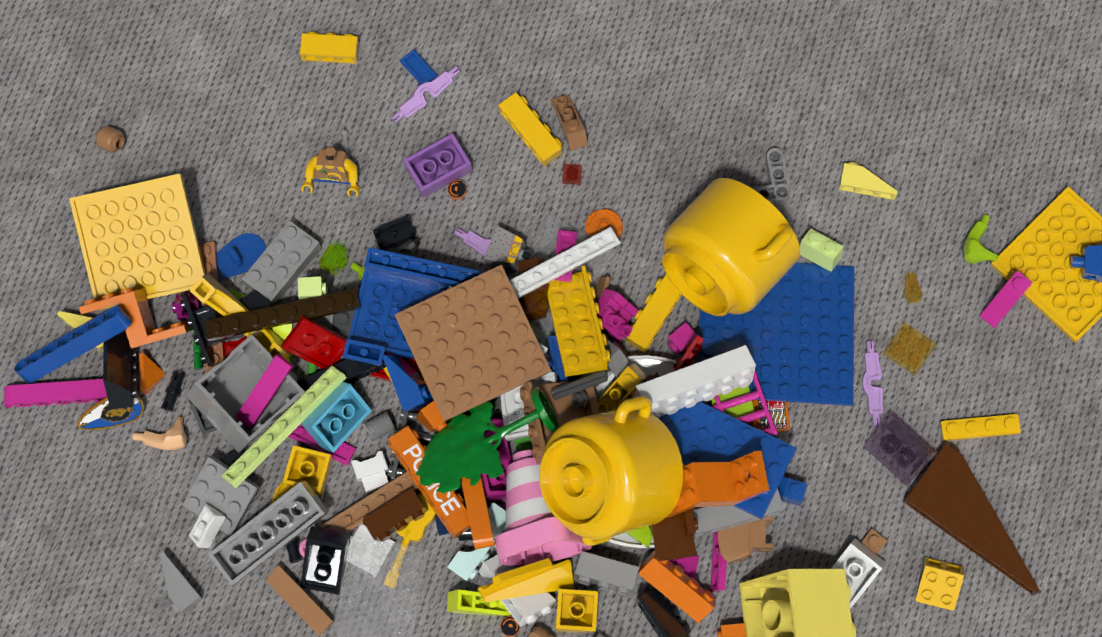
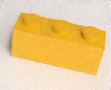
M316 32L302 33L301 60L357 64L358 37L352 34L340 36L334 33H326L325 35Z

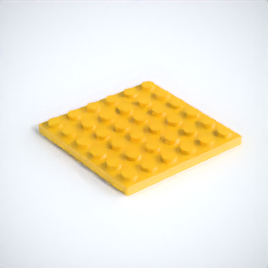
M182 173L69 198L93 298L101 297V300H103L102 296L116 292H119V295H121V290L137 287L138 290L144 289L146 298L151 299L190 290L202 276L206 275Z
M1068 186L998 256V260L993 261L990 265L1007 281L1018 270L1033 282L1032 286L1023 296L1074 343L1102 317V282L1084 279L1081 277V268L1070 267L1071 256H1081V251L1084 247L1102 245V216Z

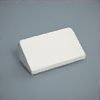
M205 504L189 537L197 547L209 548L226 517L210 505Z

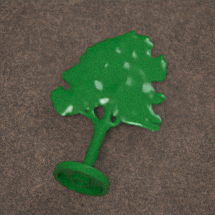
M539 387L532 389L530 395L536 410L506 426L497 427L490 420L493 409L491 402H486L469 410L471 412L469 416L462 413L452 418L451 422L448 423V427L433 435L432 440L427 445V449L424 451L421 465L415 473L416 476H420V484L430 486L433 483H440L436 492L447 493L460 487L462 477L470 479V485L475 486L481 479L480 474H487L489 478L495 479L497 476H502L504 468L501 466L499 452L496 448L501 443L503 437L538 418H541L550 432H554L559 428L556 415L545 394ZM485 430L495 431V434L492 436L484 437Z

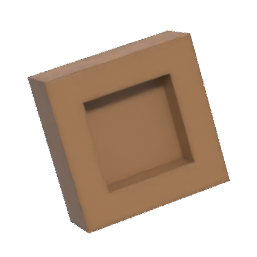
M871 529L861 543L877 555L887 540Z

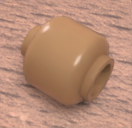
M104 126L96 134L97 146L105 151L115 153L124 146V135L118 129Z

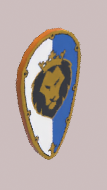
M137 395V398H134V407L111 410L108 398L106 397L86 410L77 421V426L84 430H101L131 423L143 413V401Z

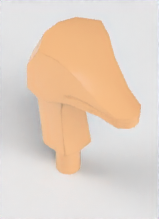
M182 416L177 417L174 425L164 434H155L148 431L144 433L134 432L132 437L133 440L143 441L144 445L162 450H178L187 446V436Z

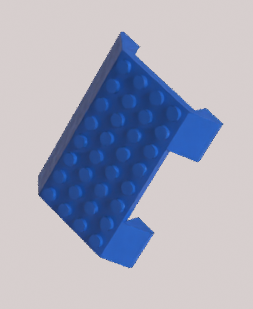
M369 247L358 295L361 309H357L354 312L343 358L377 366L382 365V356L385 353L415 359L394 314L446 291L449 286L455 287L485 272Z

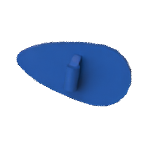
M245 233L227 243L217 252L219 279L248 272L266 250L265 242L255 234Z

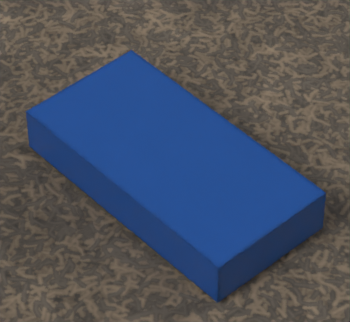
M414 49L399 60L419 84L430 82L437 77V74Z

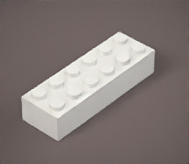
M745 345L636 385L635 398L641 396L649 398L652 403L651 414L659 419L662 415L676 413L678 409L690 408L696 405L697 402L709 401L721 393L723 395L728 394L737 387L744 388L750 385L753 380L756 364Z

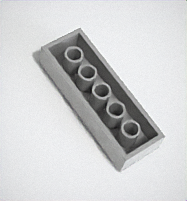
M306 480L301 481L208 555L230 585L233 586L247 577L329 511Z

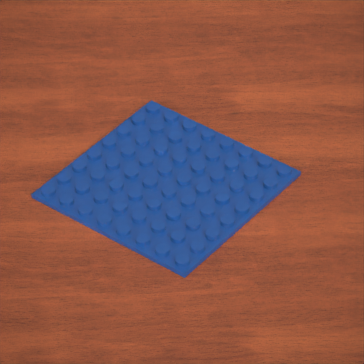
M795 263L767 295L747 313H727L724 316H714L700 309L699 336L704 341L702 349L698 353V363L746 345L756 364V375L766 401L853 406L854 266L836 265L832 272L817 264ZM753 380L749 385L750 393L757 391Z

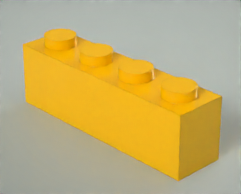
M515 92L498 105V110L545 167L562 154V144L558 138L552 137L549 127L538 120L540 118L536 111L529 109L526 99Z
M667 275L663 279L659 278L654 287L656 291L653 295L651 293L645 300L647 305L644 310L640 309L636 314L635 320L637 321L633 326L630 325L633 329L629 337L626 338L627 343L646 353L682 296L673 286Z

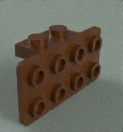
M695 507L672 517H666L659 523L651 525L655 554L658 561L688 558L696 555L694 534L698 530L697 518L693 517L692 511L695 510Z

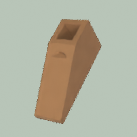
M569 95L551 99L570 151L587 146L588 141L585 128Z

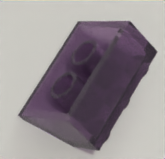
M895 414L891 415L863 446L906 486L912 482L937 454L930 445Z

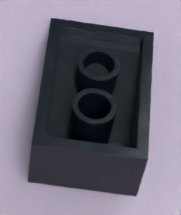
M311 526L306 540L301 588L339 595L350 533Z

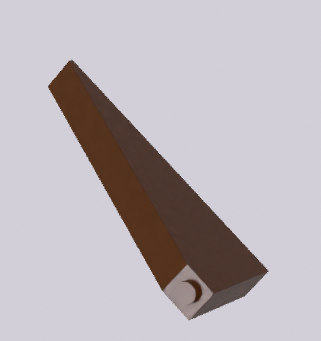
M945 444L903 503L1030 594L1036 595L1039 592L1038 586L964 457L955 446Z

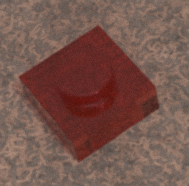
M563 164L562 184L581 185L582 165Z

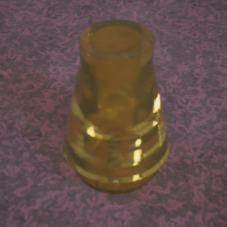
M915 273L905 275L904 298L908 303L921 301L923 293L917 280V275Z

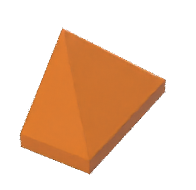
M139 353L141 392L146 395L165 376V373L144 353Z

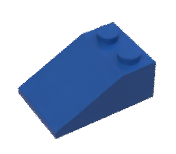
M382 356L403 411H416L434 401L424 378L400 356Z

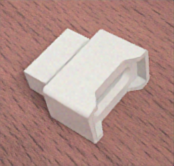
M383 451L377 452L375 457L362 462L357 460L351 461L358 483L363 482L366 493L379 489L389 483L386 476L389 468Z

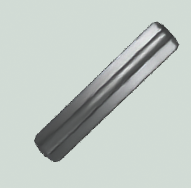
M600 371L551 389L553 399L557 400L607 382L608 377L605 371Z

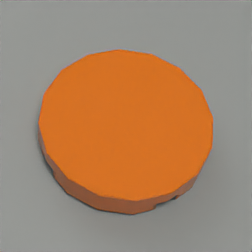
M609 209L596 210L588 216L585 223V232L587 237L591 238L611 227L619 239L623 231V224L616 212Z

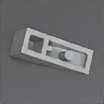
M162 552L160 557L169 598L173 601L170 605L177 613L181 611L185 614L199 603L202 597L169 557Z

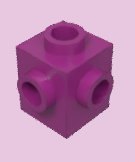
M185 292L189 296L193 310L200 309V300L194 294ZM181 293L176 294L175 302H172L173 313L177 314L178 320L187 321V317H189L187 309L184 310L180 302L182 295Z

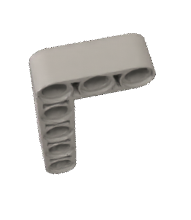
M772 148L768 151L765 159L770 185L753 187L752 189L759 194L766 195L767 200L774 206L788 202L791 189L784 154L780 149ZM776 156L779 161L774 162L770 157ZM780 174L782 179H775L773 175ZM782 191L786 196L779 197L777 192Z

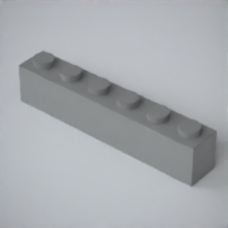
M778 488L763 519L784 513ZM734 506L703 507L692 510L693 517L697 518L698 530H696L694 538L761 520Z

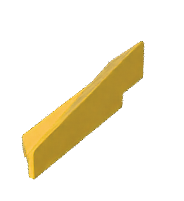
M547 558L503 572L492 578L493 583L478 587V591L484 602L554 592L558 591V589H572L574 582L571 561L568 559L552 566L550 559Z

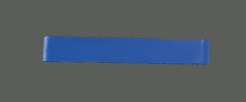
M114 306L23 358L16 364L14 371L28 384L33 383L123 332L130 326L132 319L119 306Z

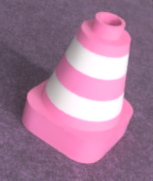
M524 450L513 454V463L508 465L506 470V529L504 533L494 538L499 563L519 568L549 558L553 564L579 555L581 551L586 552L590 550L591 546L585 545L582 542L581 536L572 533L564 527L547 507L539 482L541 463H536L532 450Z

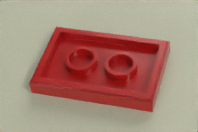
M303 315L281 346L283 349L321 369H326L335 365L341 358L347 338Z

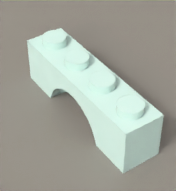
M493 502L488 512L493 537L495 538L502 530L506 529V511ZM490 547L472 552L458 551L447 568L465 581L468 578L472 580L479 571L476 569L477 565L480 562H485L490 554L487 551Z

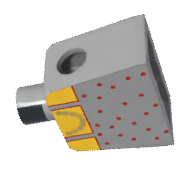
M497 226L484 260L489 266L497 267L502 265L503 268L517 269L520 260L532 259L533 252L525 250L526 244L522 238Z

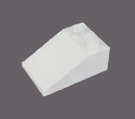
M856 538L831 568L845 569L846 581L851 589L850 609L886 564L884 560Z

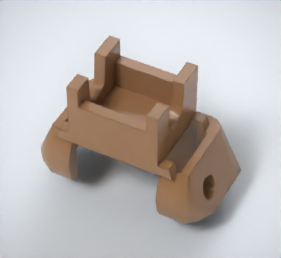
M773 516L718 531L720 553L723 559L728 562V565L748 560V556H752V552H772L773 544H766V525H773Z

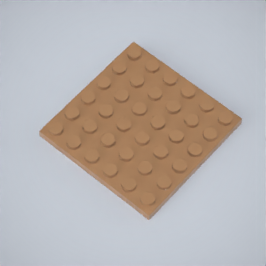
M502 265L394 314L444 422L552 372Z

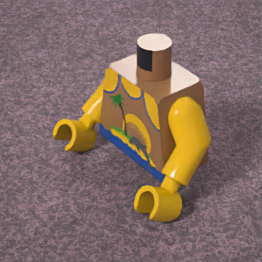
M328 147L325 150L320 149L318 156H313L307 162L306 180L302 183V192L305 186H309L311 188L310 193H312V179L317 182L351 183L347 195L350 197L351 190H354L356 197L358 196L360 187L356 184L358 182L357 166L347 157L346 152L336 151L333 147Z

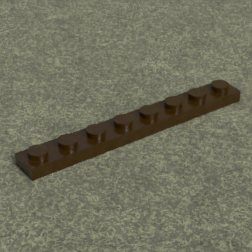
M351 289L206 320L204 322L207 339L212 341L296 323L303 315L309 319H315L361 308L357 289Z

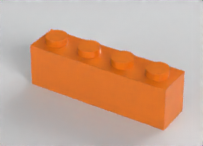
M655 550L640 565L638 574L697 623H700L714 609L716 600L714 595L708 590L705 591L697 580L688 577L680 566L674 565L669 560L658 561Z

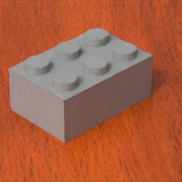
M581 551L575 572V580H578V584L589 587L592 584L596 585L598 590L608 592L610 589L616 591V595L627 597L633 594L639 567Z

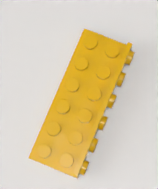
M581 266V272L572 274L571 282L553 280L548 283L547 299L565 377L608 370L607 362L611 361L609 350H605L604 347L607 345L606 336L601 334V330H603L602 320L597 318V314H599L598 303L593 301L595 299L594 287H590L589 284L592 283L591 274L586 272L585 266Z

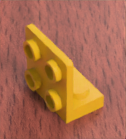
M925 557L916 601L953 611L963 582L964 567Z

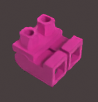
M605 289L597 302L599 308L597 318H601L603 329L616 340L621 341L623 337L628 338L633 328L628 322L632 316H636L639 310L627 302L618 292Z

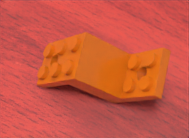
M137 287L121 290V295H119V292L102 296L103 300L99 297L84 301L85 305L79 307L80 313L85 314L118 304L132 319L130 326L126 329L131 348L194 330V328H190L186 320L170 325L171 329L168 326L156 329L144 289L138 290Z
M754 451L731 462H692L683 466L681 494L675 508L667 517H672L693 507L733 506L769 491L762 451Z

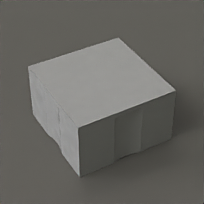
M252 334L237 346L222 363L214 366L200 378L186 394V397L238 453L305 393L288 374L253 428H249L236 417L273 360L271 354Z

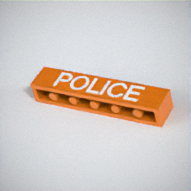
M407 426L388 438L387 444L452 538L455 539L470 529L468 513L463 505L464 501L460 494H455L454 491L447 493L436 492L440 483H433L430 486L420 484V476H416L415 473L421 465V460L427 447L420 444L416 431L411 430Z

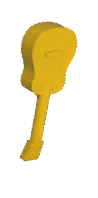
M421 494L419 496L428 510L424 513L425 516L417 521H411L404 530L396 531L398 535L403 537L392 569L389 570L384 581V585L394 589L397 587L400 575L398 572L410 541L420 542L424 538L426 528L434 521L436 516L430 504Z

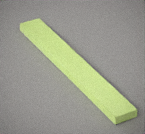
M331 366L221 475L223 479L236 489L346 379V376Z

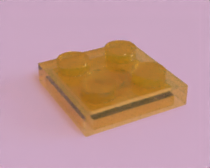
M904 323L883 355L916 376L937 344Z

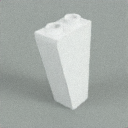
M498 555L483 562L479 573L487 584L493 583L492 578L497 574L516 568L500 564ZM547 592L500 601L518 625L522 627L525 624L531 625L541 615H548L553 610L552 607L556 600Z

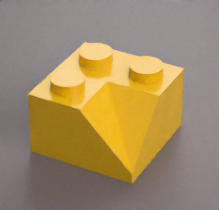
M293 445L282 483L294 487L299 482L306 480L316 495L323 496L333 462L332 456Z
M558 589L556 632H596L598 591Z

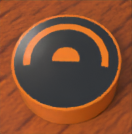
M460 180L450 182L447 188L449 196L454 200L462 199L467 192L466 185Z
M506 617L502 620L500 628L505 636L514 637L519 633L520 626L513 617Z

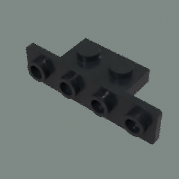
M183 292L181 293L182 299H180L182 308L184 310L187 309L189 315L187 322L190 328H194V341L197 346L200 345L201 360L203 364L207 363V366L212 367L214 364L208 348L226 341L225 338L212 341L207 339L204 321L216 319V313L209 305L194 311L188 294Z

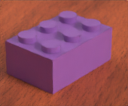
M453 133L403 160L404 167L422 198L472 172L471 163Z

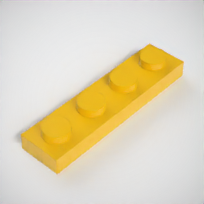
M1018 414L940 422L943 441L1021 433Z

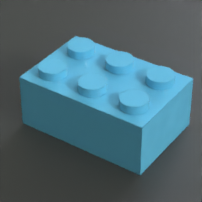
M342 382L301 424L322 449L334 453L372 410L351 384Z

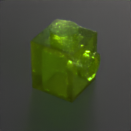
M329 244L318 261L319 267L337 276L340 269L344 270L348 264L346 250L339 245Z

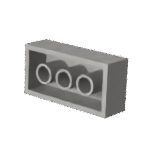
M289 221L243 276L242 281L244 285L267 298L272 306H275L321 250L320 243Z

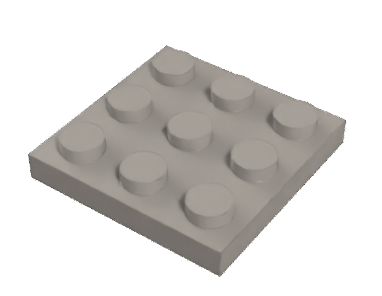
M211 455L207 458L183 506L199 516L205 504L210 505L226 517L220 530L232 536L236 532L260 486L246 478L235 489L221 476L229 466Z

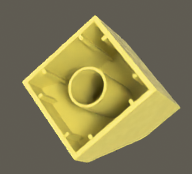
M786 569L739 583L746 637H856V627L852 622L849 604L851 589L846 581L845 569Z

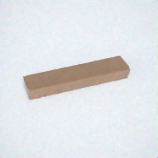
M279 565L266 579L267 583L319 637L334 623Z

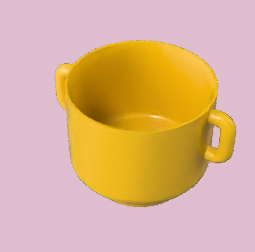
M718 178L712 181L667 228L663 237V250L665 254L662 257V265L668 279L690 303L714 316H724L727 313L744 314L751 311L800 258V245L796 234L778 209L751 187L729 178Z
M641 396L627 399L619 405L617 410L570 420L561 425L552 434L545 447L539 471V482L544 501L558 521L572 533L581 536L582 542L587 546L598 545L609 541L613 536L657 524L672 512L679 500L683 485L681 454L669 429L661 420L651 414L652 403L647 397Z

